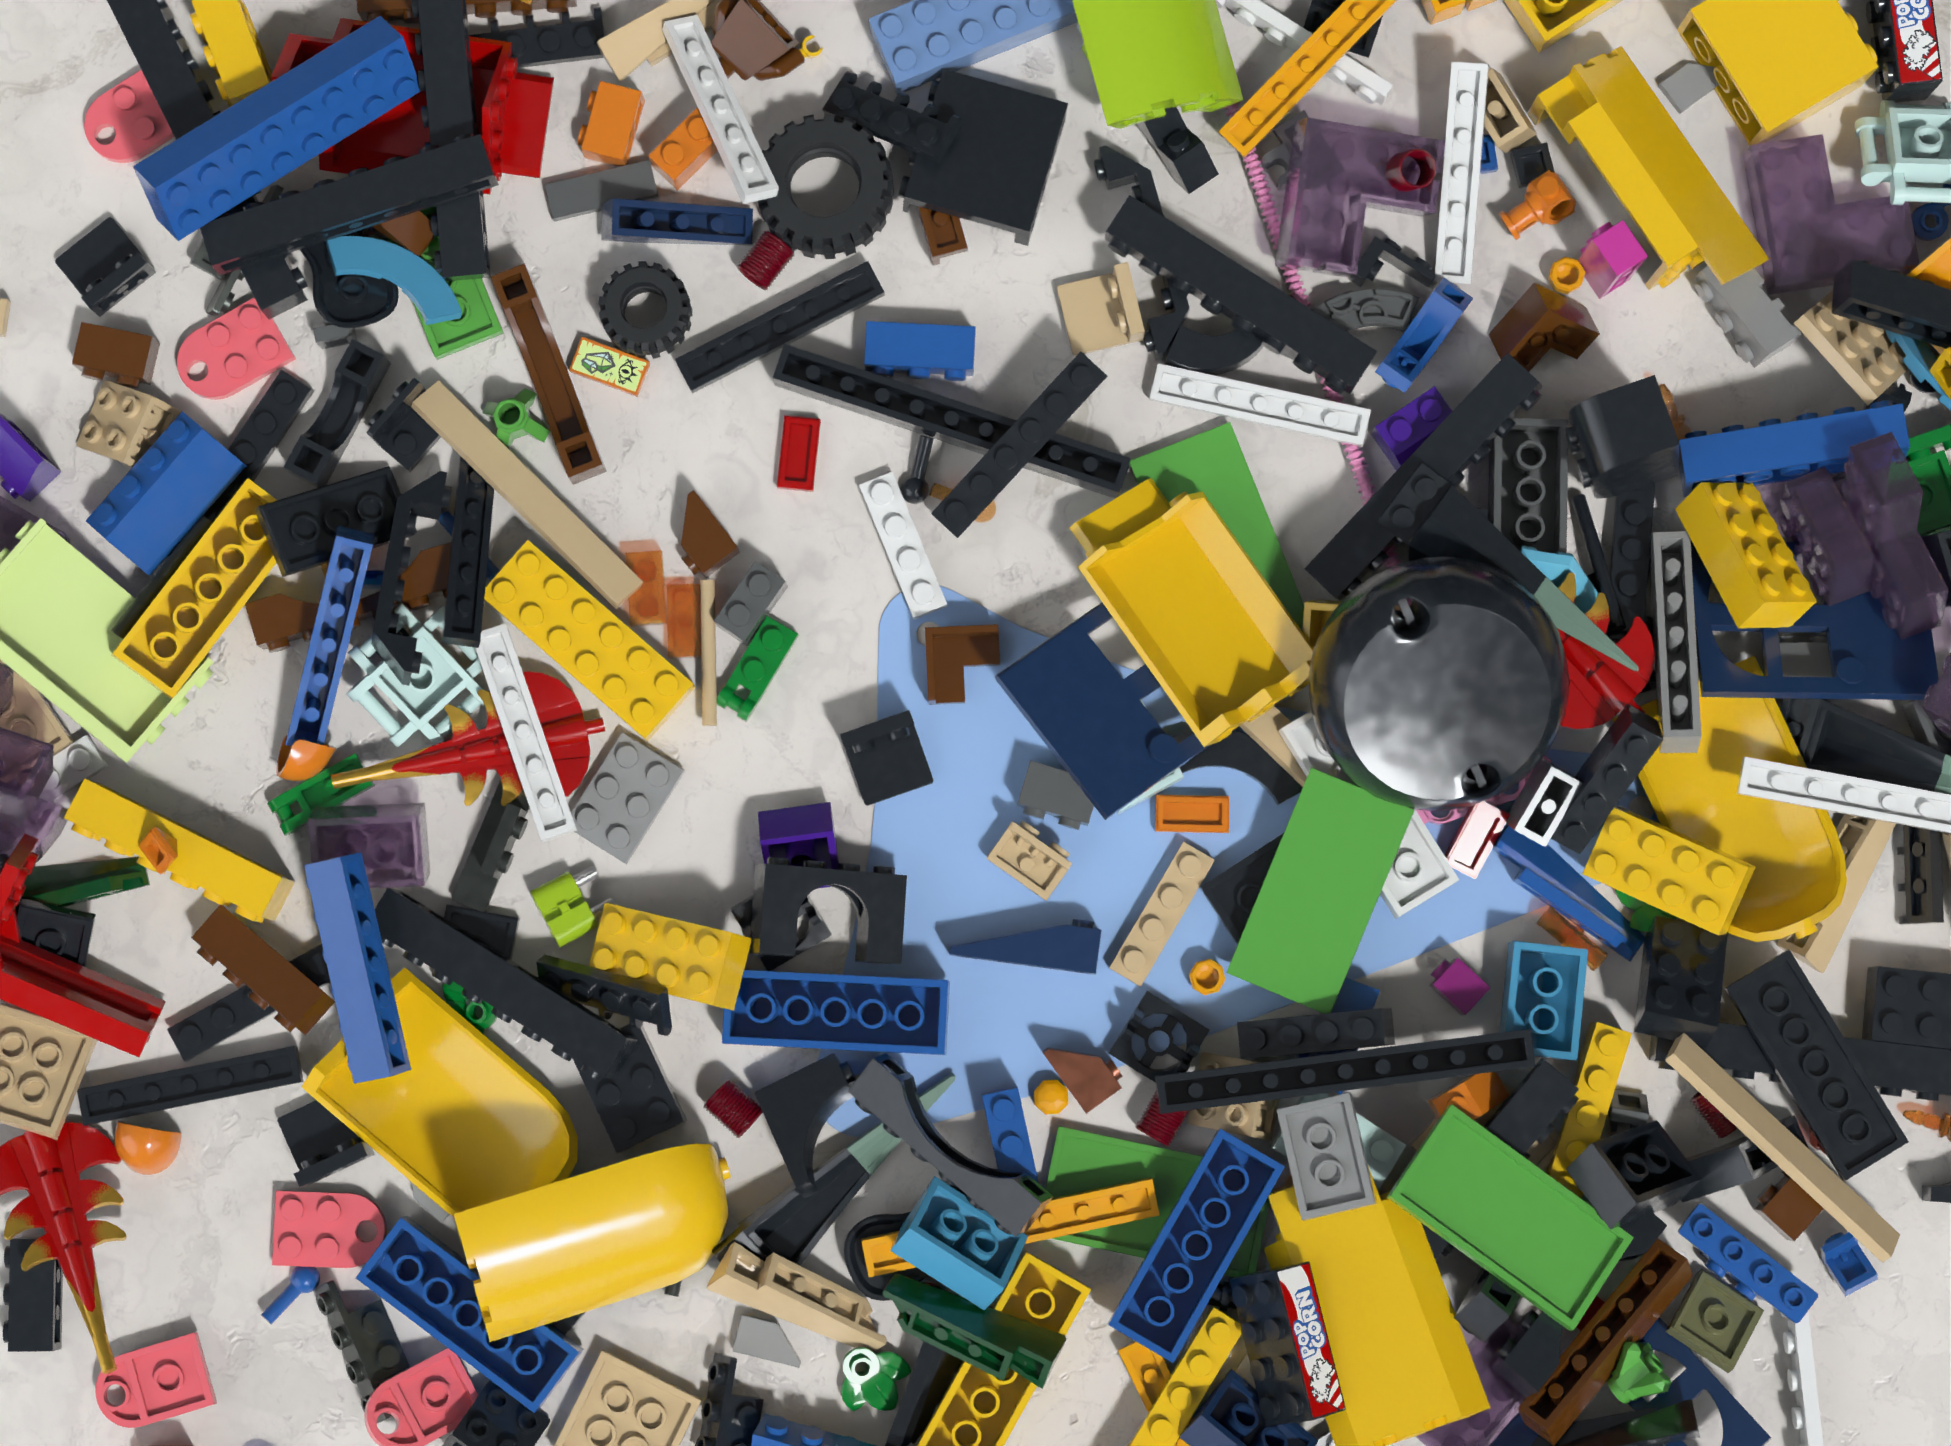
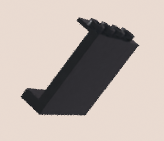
M943 69L940 81L933 80L928 101L933 102L932 105L938 108L936 120L947 124L953 115H958L964 120L963 126L940 163L910 152L908 165L913 166L910 177L903 176L898 197L904 198L903 211L908 213L910 204L1006 230L1015 233V243L1028 246L1066 120L1068 103Z

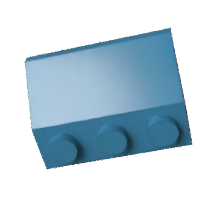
M1520 941L1509 942L1499 1033L1531 1029L1534 1057L1577 1061L1588 949Z
M934 1176L903 1223L890 1251L985 1311L1004 1290L1028 1235L1022 1233L1015 1237L1013 1234L1004 1233L994 1223L995 1219L985 1210H979L972 1206L964 1194Z

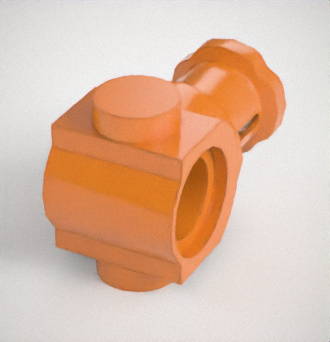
M1548 170L1530 182L1526 189V194L1523 195L1525 201L1508 212L1501 211L1498 214L1513 238L1518 240L1520 233L1537 222H1540L1542 225L1545 223L1549 225L1557 224L1576 212L1574 210L1576 200L1559 175Z

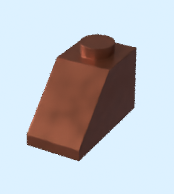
M1048 1047L1042 1051L1086 1114L1122 1089L1117 1080L1123 1076L1111 1059L1103 1062L1101 1057L1097 1055Z

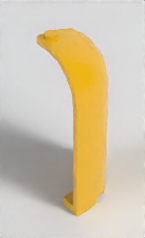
M1755 656L1735 663L1737 667L1744 671L1764 676ZM1698 680L1701 740L1697 753H1660L1658 747L1640 771L1638 777L1661 825L1756 866L1728 928V933L1754 942L1781 939L1794 933L1797 939L1808 936L1818 931L1815 924L1828 918L1841 905L1847 884L1846 863L1836 828L1826 810L1736 794L1743 757L1803 768L1807 767L1775 698L1701 697L1700 680ZM1657 699L1640 706L1646 712L1645 714L1658 720Z
M405 967L391 979L411 1070L391 1077L354 1084L352 1073L348 1067V1055L344 1038H342L314 1066L302 1085L306 1092L453 1217L454 1213L567 1179L577 1163L578 1136L569 1113L553 1094Z
M695 1143L671 1147L454 1213L456 1227L468 1268H477L480 1278L473 1281V1286L489 1342L678 1283L702 1270L713 1257L712 1250L722 1242L729 1220L724 1180L731 1178L725 1157L718 1159L716 1149L711 1144Z

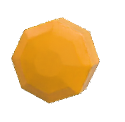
M1563 257L1551 265L1547 280L1554 291L1568 295L1581 287L1585 271L1579 260Z
M1211 959L1196 962L1189 973L1192 989L1204 996L1219 992L1226 980L1222 965Z
M1043 1080L1034 1090V1105L1045 1115L1060 1114L1069 1103L1068 1089L1058 1080Z

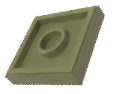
M1701 1269L1696 1273L1665 1332L1729 1373L1737 1364L1764 1310Z

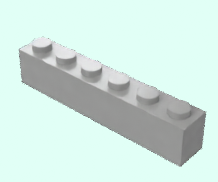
M1687 531L1653 532L1650 545V575L1658 722L1663 736V741L1659 745L1660 753H1697L1701 740L1691 541Z

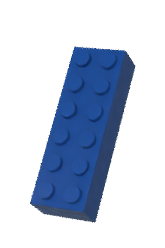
M1880 401L1871 404L1870 409L1855 411V407H1843L1834 410L1833 415L1818 417V413H1806L1796 416V421L1781 423V419H1768L1759 422V427L1744 429V425H1731L1722 428V433L1707 435V431L1685 434V439H1679V473L1683 497H1687L1701 482L1753 483L1754 486L1879 467L1887 464L1904 463L1910 448L1903 404L1893 405L1892 401Z
M744 970L734 1011L724 1009L722 1044L946 1055L950 981Z
M1218 1129L1107 1325L1174 1363L1285 1166L1224 1130Z
M408 1216L400 1217L356 1276L357 1280L533 1413L542 1407L584 1350L550 1323L489 1342L473 1286V1281L480 1279L477 1268L469 1269L467 1261Z

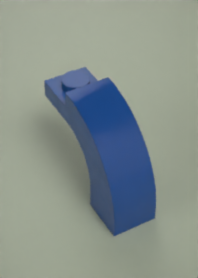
M1443 278L1406 331L1383 359L1375 373L1380 375L1387 385L1398 388L1405 393L1473 300V297L1446 278Z

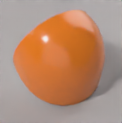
M286 735L283 738L279 751L276 775L290 781L312 778L324 769L335 752L336 747L325 743L320 745L302 739L296 740L292 746L285 745Z
M118 1121L115 1130V1148L120 1159L129 1169L139 1174L152 1175L167 1169L173 1163L180 1148L182 1135L180 1132L149 1129Z

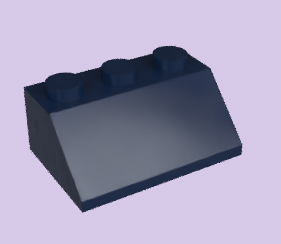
M1232 1369L1196 1411L1180 1435V1438L1189 1446H1316L1318 1442L1314 1436L1298 1423L1265 1427L1256 1389Z

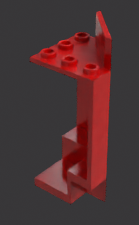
M340 18L333 39L289 33L271 80L274 81L369 22ZM391 25L403 36L418 77V70L424 69L423 55H417L415 46V33H421L420 29ZM469 36L478 135L481 134L486 143L497 180H501L502 173L540 178L554 78L517 72L518 61L517 58L512 57V42ZM420 91L320 153L319 170L349 174L351 171L359 168H369L371 170L383 166L384 161L393 157L402 156L408 158L417 155L418 151L425 147V142H430L429 128H424L421 107L427 105L426 91ZM492 188L483 190V194L490 195Z

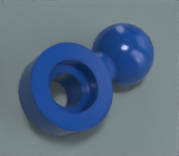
M1943 184L1942 188H1951V184ZM1931 202L1916 208L1909 220L1912 233L1917 238L1925 241L1934 240L1942 236L1947 230L1949 223L1948 215L1944 208L1951 205V203ZM1927 215L1935 217L1936 225L1934 228H1930L1925 224V217Z

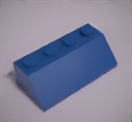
M182 411L87 518L86 522L150 576L242 472L246 465Z

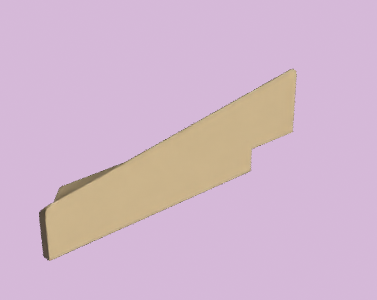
M669 0L597 41L599 50L619 82H621L646 60L652 67L673 54L662 31L664 21L698 15L707 33L712 30L716 6L721 0Z
M1848 814L1843 816L1836 828L1846 863L1847 884L1842 903L1828 918L1815 924L1818 931L1800 939L1796 938L1795 933L1781 938L1776 944L1784 951L1790 949L1793 956L1820 973L1825 972L1896 823Z
M734 1242L730 1245L708 1282L707 1289L854 1348L866 1347L876 1351L886 1345L887 1339L885 1335L878 1334L871 1321L870 1314L873 1310L866 1298L775 1253L766 1257L764 1262L743 1246Z

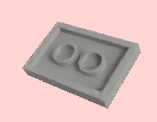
M622 732L571 812L577 829L574 832L627 864L685 771Z
M1351 1093L1277 1109L1301 1220L1305 1221L1377 1204Z

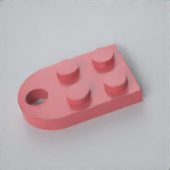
M142 70L100 95L90 105L85 116L84 128L88 142L99 155L116 163H130L139 160L174 138L172 130ZM106 127L114 128L116 136L113 142L107 145L100 144L98 142L99 132Z
M252 298L191 333L179 349L177 368L181 380L192 392L206 399L219 400L240 392L296 360L274 319L269 320L260 310L255 298ZM196 363H205L208 367L207 376L201 381L191 380L189 375L191 367Z
M276 1191L272 1265L331 1268L358 1267L368 1262L387 1236V1224L382 1210L373 1200L364 1195L336 1192ZM365 1220L372 1221L377 1227V1235L371 1242L363 1241L358 1235V1227Z
M198 1332L119 1355L114 1358L117 1370L108 1374H102L101 1371L96 1382V1400L102 1413L111 1422L127 1428L145 1426L217 1404ZM113 1384L122 1386L126 1393L125 1401L119 1406L111 1404L107 1398V1391Z
M447 1348L385 1381L372 1392L366 1403L364 1420L370 1437L377 1445L425 1446L458 1426L478 1397V1393L458 1355ZM382 1413L391 1414L396 1420V1428L391 1434H384L377 1427V1418Z

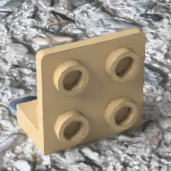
M1128 262L1114 265L1113 273L1062 284L1057 287L1068 339L1074 356H1077L1080 351L1086 354L1143 341L1145 330Z
M105 380L96 396V400L76 445L84 450L116 460L132 468L176 419L181 410L152 395Z
M1203 1052L1200 1056L1198 1071L1256 1064L1259 1062ZM1280 1099L1190 1110L1188 1123L1190 1125L1214 1130L1222 1129L1229 1133L1272 1141Z

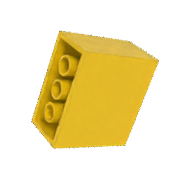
M1705 0L1690 9L1678 27L1677 31L1699 65L1715 67L1713 72L1719 85L1714 90L1752 150L1858 89L1879 67L1876 63L1877 55L1874 49L1868 43L1864 44L1857 33L1858 26L1855 19L1850 13L1843 11L1838 3L1839 0Z

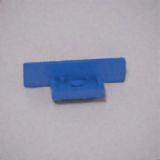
M1697 1204L1678 1229V1233L1701 1251L1700 1254L1707 1259L1704 1265L1720 1278H1723L1725 1274L1737 1282L1734 1289L1748 1300L1753 1301L1756 1297L1766 1301L1794 1323H1799L1817 1300V1292L1703 1204Z

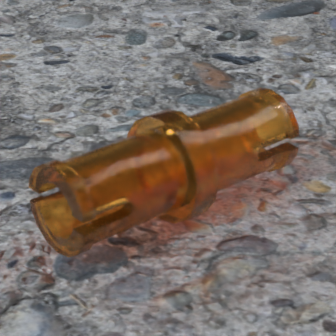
M1552 906L1541 915L1536 923L1560 942V946L1588 949L1587 966L1592 971H1595L1608 956L1606 951L1602 950L1583 934L1585 930L1581 926L1577 925L1575 927Z

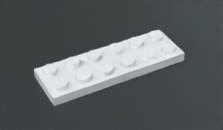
M1312 711L1278 731L1306 777L1310 769L1314 768L1358 786L1329 755L1319 737ZM1416 810L1380 894L1395 919L1459 881L1456 873Z

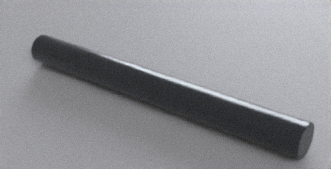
M1584 494L1572 497L1571 501L1600 593L1605 594L1609 606L1611 629L1614 632L1626 628L1625 620L1586 496Z

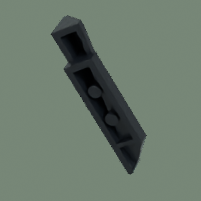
M923 1341L885 1446L917 1445L962 1365L963 1360Z
M1689 1399L1657 1411L1653 1407L1573 1422L1554 1446H1663V1444L1700 1438L1693 1401ZM1538 1435L1531 1446L1553 1445Z

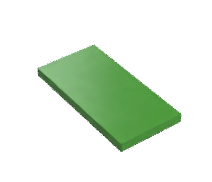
M1231 422L1130 461V468L1137 485L1152 478L1168 502L1185 491L1188 494L1203 491L1299 628H1303V601Z
M1311 768L1226 973L1323 1014L1331 1013L1415 810L1377 798L1358 786Z
M1452 1104L1446 1107L1387 1196L1392 1202L1569 1331L1576 1328L1634 1238L1619 1226L1610 1230L1607 1224L1598 1216L1596 1209Z
M1058 1126L1045 1188L1054 1196L1053 1198L1151 1177L1160 1215L1052 1239L1145 1258L1202 1156ZM1269 1198L1266 1199L1224 1275L1238 1277L1256 1272L1270 1203Z

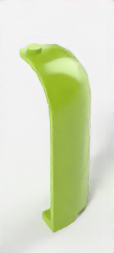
M1072 0L1107 126L1122 129L1147 120L1164 117L1166 115L1165 109L1180 106L1182 113L1194 111L1213 112L1244 100L1215 0Z

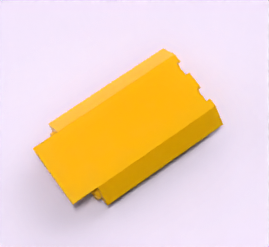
M1150 478L1069 527L1086 551L1087 559L1078 566L1079 570L1204 747L1220 742L1231 735L1232 731L1246 721L1252 722L1271 710L1273 705L1288 695L1291 697L1309 685V670L1314 647L1203 491L1188 494L1185 491L1168 502L1156 483Z
M1370 1169L1369 1173L1377 1203L1375 1205L1303 1221L1301 1220L1294 1186L1268 1196L1281 1233L1275 1235L1277 1242L1264 1248L1270 1267L1275 1268L1310 1262L1346 1407L1344 1411L1325 1416L1335 1446H1388L1491 1408L1460 1324L1454 1319L1456 1314L1422 1223L1388 1199L1387 1196L1390 1192L1379 1195Z

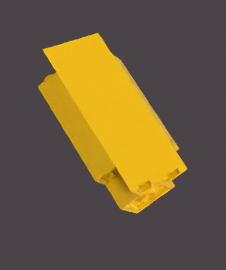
M1623 46L1615 48L1607 55L1603 53L1595 56L1584 65L1581 63L1573 65L1566 77L1537 95L1527 113L1533 123L1537 125L1550 116L1569 144L1577 139L1579 140L1663 262L1645 283L1648 290L1658 284L1662 289L1667 287L1680 277V274L1687 269L1686 266L1689 265L1691 269H1694L1704 261L1720 284L1724 285L1769 260L1765 251Z

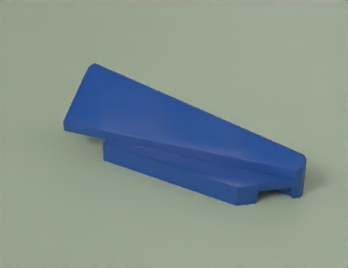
M1507 824L1492 849L1521 869L1513 882L1631 962L1644 943L1645 936L1640 931L1631 928L1630 922L1548 844L1544 847L1515 831Z

